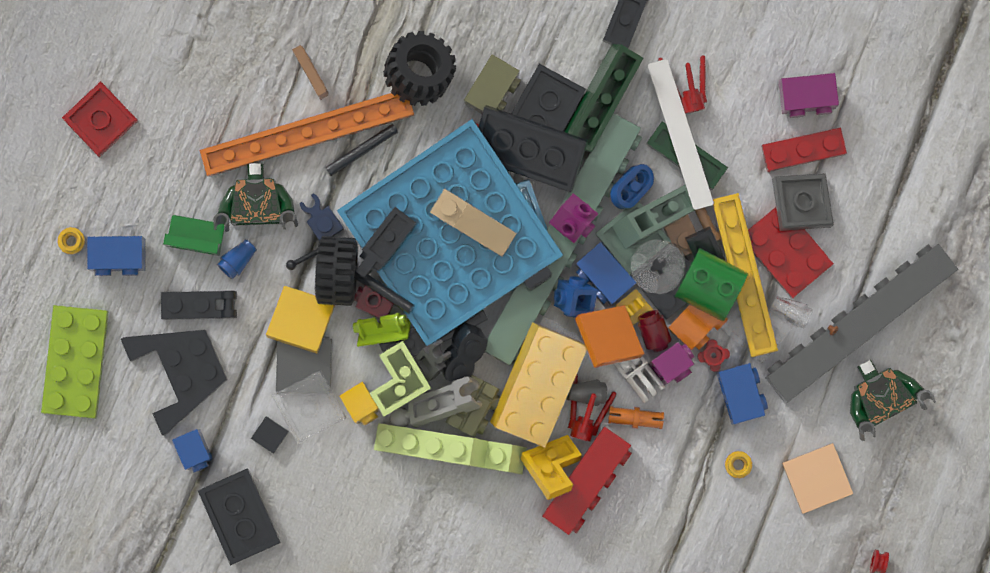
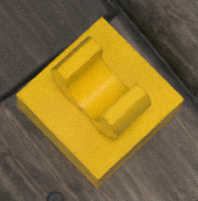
M637 289L633 290L615 305V307L625 305L633 325L639 321L638 317L641 314L653 310Z

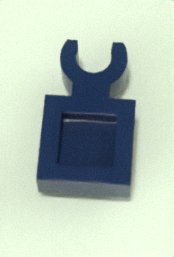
M313 193L311 195L315 200L313 207L307 208L303 202L299 203L305 213L312 215L306 222L319 241L322 236L333 237L344 230L329 206L321 210V202L316 194Z

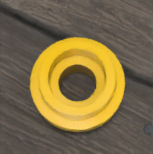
M69 227L60 232L57 240L58 246L66 254H77L85 245V237L77 228ZM71 236L76 238V244L73 246L67 244V240Z
M735 451L726 458L725 469L730 476L743 478L751 472L752 460L745 452ZM737 459L743 462L741 470H736L733 466L734 461Z

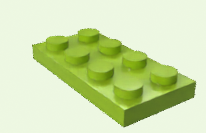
M53 305L41 413L97 419L109 311Z

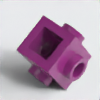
M573 193L559 208L549 224L556 228L564 237L575 243L581 235L586 239L595 228L592 222L598 213Z

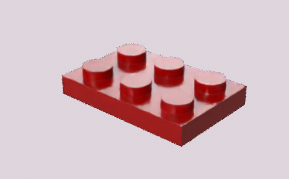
M776 207L748 229L754 255L791 299L834 264L805 229L780 231Z

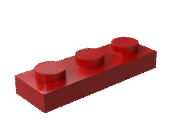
M841 127L761 146L767 172L847 154Z

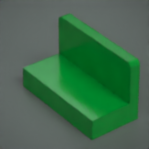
M173 215L171 217L169 233L165 234L163 244L166 247L220 256L225 225L219 224L216 230H214L213 222Z

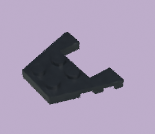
M206 330L121 338V342L131 362L157 351L177 397V403L152 413L162 436L168 434L171 429L228 380Z

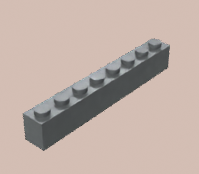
M929 244L916 253L919 258L912 264L907 260L895 269L897 275L889 281L885 277L874 286L876 292L869 297L863 294L852 304L855 308L849 313L843 310L832 318L831 321L834 323L832 326L839 327L834 335L831 336V331L825 330L822 326L810 336L813 341L805 347L800 343L789 352L790 359L784 363L779 360L767 369L770 374L765 379L784 403L791 401L959 270L939 244L933 247Z

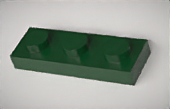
M662 121L646 145L680 168L667 125ZM695 144L709 189L713 190L728 167Z

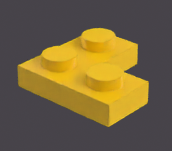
M569 435L548 442L546 447L538 446L522 452L520 460L547 500H550L572 490L573 484L562 468L579 462L582 454Z

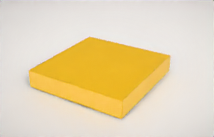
M284 286L266 332V337L318 354L335 305L318 304L315 295Z

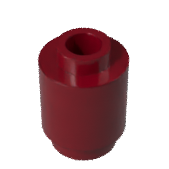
M650 310L641 314L638 317V328L646 349L660 352L668 348V343L672 341L663 315H660L658 310Z

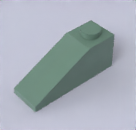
M686 184L626 215L612 225L625 249L695 211Z

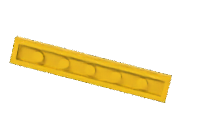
M739 193L713 199V208L726 260L728 263L748 273L746 281L737 297V303L751 358L777 352L778 348Z

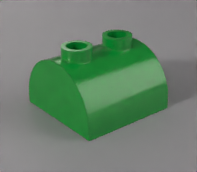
M699 248L674 297L723 322L737 299L748 273Z

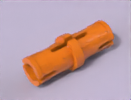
M610 406L609 414L611 415L608 417V424L632 425V428L638 429V426L663 428V421L657 420L664 419V412L640 410V407L625 409Z

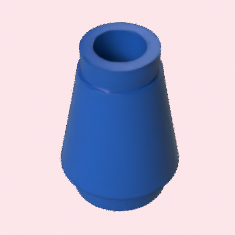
M245 239L242 243L222 255L217 266L224 274L233 279L236 275L240 276L257 249Z

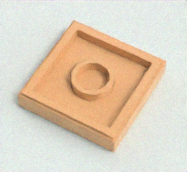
M833 443L782 463L802 514L853 494Z

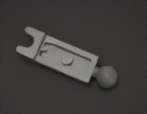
M471 377L455 380L451 385L420 395L409 401L408 410L402 407L391 412L389 420L393 426L406 427L410 423V425L417 428L463 411L467 413L482 407V402L476 401L470 394L478 390L480 384Z

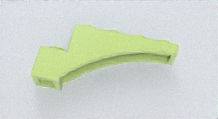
M378 423L374 450L523 474L524 464L520 457L522 452L527 450V447Z

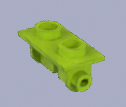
M400 313L380 316L379 323L375 317L358 319L357 322L353 323L354 333H359L357 347L408 339L411 322L405 314L401 315Z

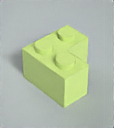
M403 341L379 355L393 378L370 392L383 416L388 415L431 389Z

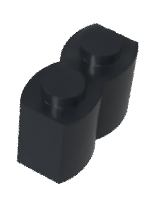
M464 322L454 331L452 345L443 352L444 354L449 351L451 353V357L443 361L446 367L441 371L444 378L450 382L464 377H472L475 363L483 356L487 348V338L481 328Z

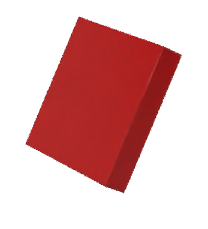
M101 81L62 117L99 158L138 122L137 118Z

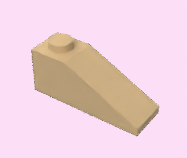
M446 189L443 190L430 211L433 215L502 257L517 234Z

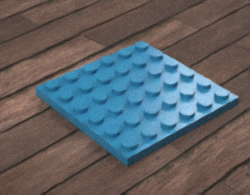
M473 119L337 210L361 248L366 245L394 207H397L417 223L416 227L386 266L377 272L388 288L415 305L410 314L406 312L405 314L426 346L434 343L522 284L526 279L564 256ZM444 189L517 233L503 257L430 213Z

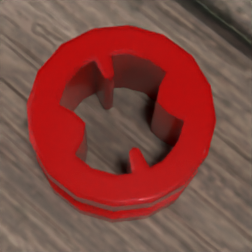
M874 550L870 563V573H886L889 552L881 554L879 550Z

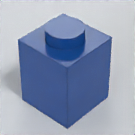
M195 429L172 439L185 470L192 469L193 473L208 467L207 462L213 459L200 429Z

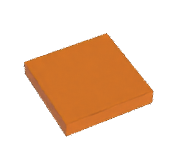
M625 305L579 314L575 318L594 368L641 358L644 355Z

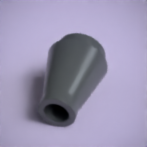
M596 379L572 384L566 400L588 404L591 394L595 393L594 406L604 404L607 400L606 383Z

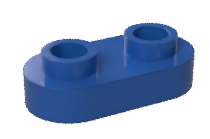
M645 164L630 167L614 184L610 192L611 201L615 207L627 209L634 207L654 183V174L651 168Z

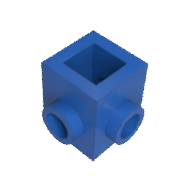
M571 276L569 280H558L557 289L554 292V306L562 310L565 316L576 318L579 314L594 312L598 290L587 284L584 278Z

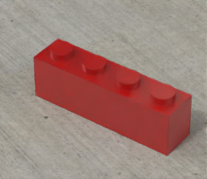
M604 426L568 477L573 484L572 490L555 497L542 517L568 535L572 531L577 534L586 521L582 518L586 510L593 511L600 501L601 497L597 494L603 486L607 489L617 476L613 473L618 464L624 466L631 456L632 452L629 451L631 444Z

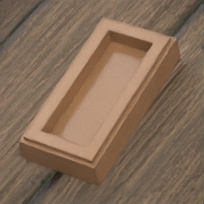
M299 45L292 49L319 99L327 97L329 94L303 46Z

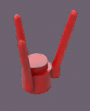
M702 55L700 57V92L699 89H695L690 63L685 64L689 90L683 92V97L678 90L685 114L705 110L704 103H707L705 94L706 66L705 56Z
M578 374L576 375L573 384L578 383ZM615 391L611 393L594 425V420L590 419L596 394H591L584 417L578 416L577 420V401H571L570 421L567 427L572 429L570 436L591 442L592 435L597 436L599 426L617 393Z

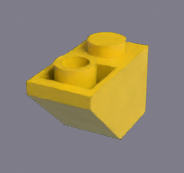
M363 381L340 395L343 404L356 424L362 422L365 426L378 418L376 413L380 410Z

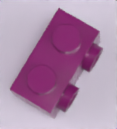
M835 73L781 78L779 81L782 114H789L790 118L806 116L805 112L816 111V115L831 114L832 109H836L839 106Z
M677 342L652 360L649 366L664 385L673 379L678 383L692 373L689 368L694 365L691 360L694 358V355L686 344L681 346Z

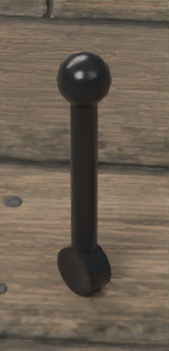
M317 249L296 260H288L286 268L294 270L296 265L316 256Z

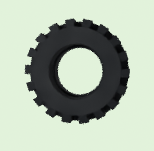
M418 31L417 35L409 32L406 37L401 36L397 43L393 45L385 61L383 75L387 77L385 81L387 87H392L391 93L394 96L396 94L401 96L400 101L405 102V100H409L410 105L416 106L417 102H420L421 106H425L429 101L431 103L436 102L446 92L456 72V65H454L456 58L455 55H450L452 49L449 45H444L445 40L441 37L438 40L434 38L435 34L431 32L429 35H425L424 31ZM419 61L424 63L431 70L432 76L417 75L409 68L407 62Z
M321 237L317 248L315 269V298L318 304L351 306L353 304L357 280L354 278L355 266L358 267V243L355 238Z

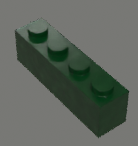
M622 44L611 45L564 130L566 133L588 140L585 152L592 153L644 59Z

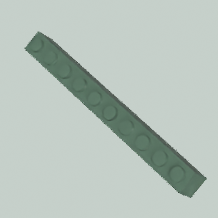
M613 113L595 148L589 154L580 170L573 191L571 193L568 192L562 205L574 193L598 213L594 219L596 222L604 208L599 204L604 196L610 197L611 189L615 184L612 182L617 172L621 175L623 174L630 161L625 157L630 149L636 150L642 139V136L638 135L641 128ZM552 225L549 226L547 231L564 256L547 266L552 273L551 278L534 290L528 291L524 282L515 288L487 339L485 353L511 366L513 361H516L532 322H535L539 314L545 315L551 304V301L547 300L551 291L557 289L558 280L565 279L560 276L565 267L570 269L575 261L577 254L573 251L577 244L583 245L586 241L582 235L573 243Z

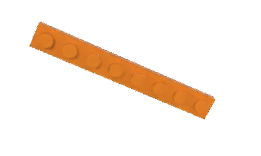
M392 93L201 149L200 154L206 174L210 177L247 166L248 164H254L414 116L413 108L409 100L402 102L399 100L401 96L398 94L394 96Z

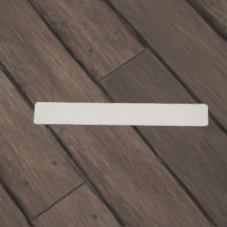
M667 59L649 63L648 69L693 209L711 206L714 202Z

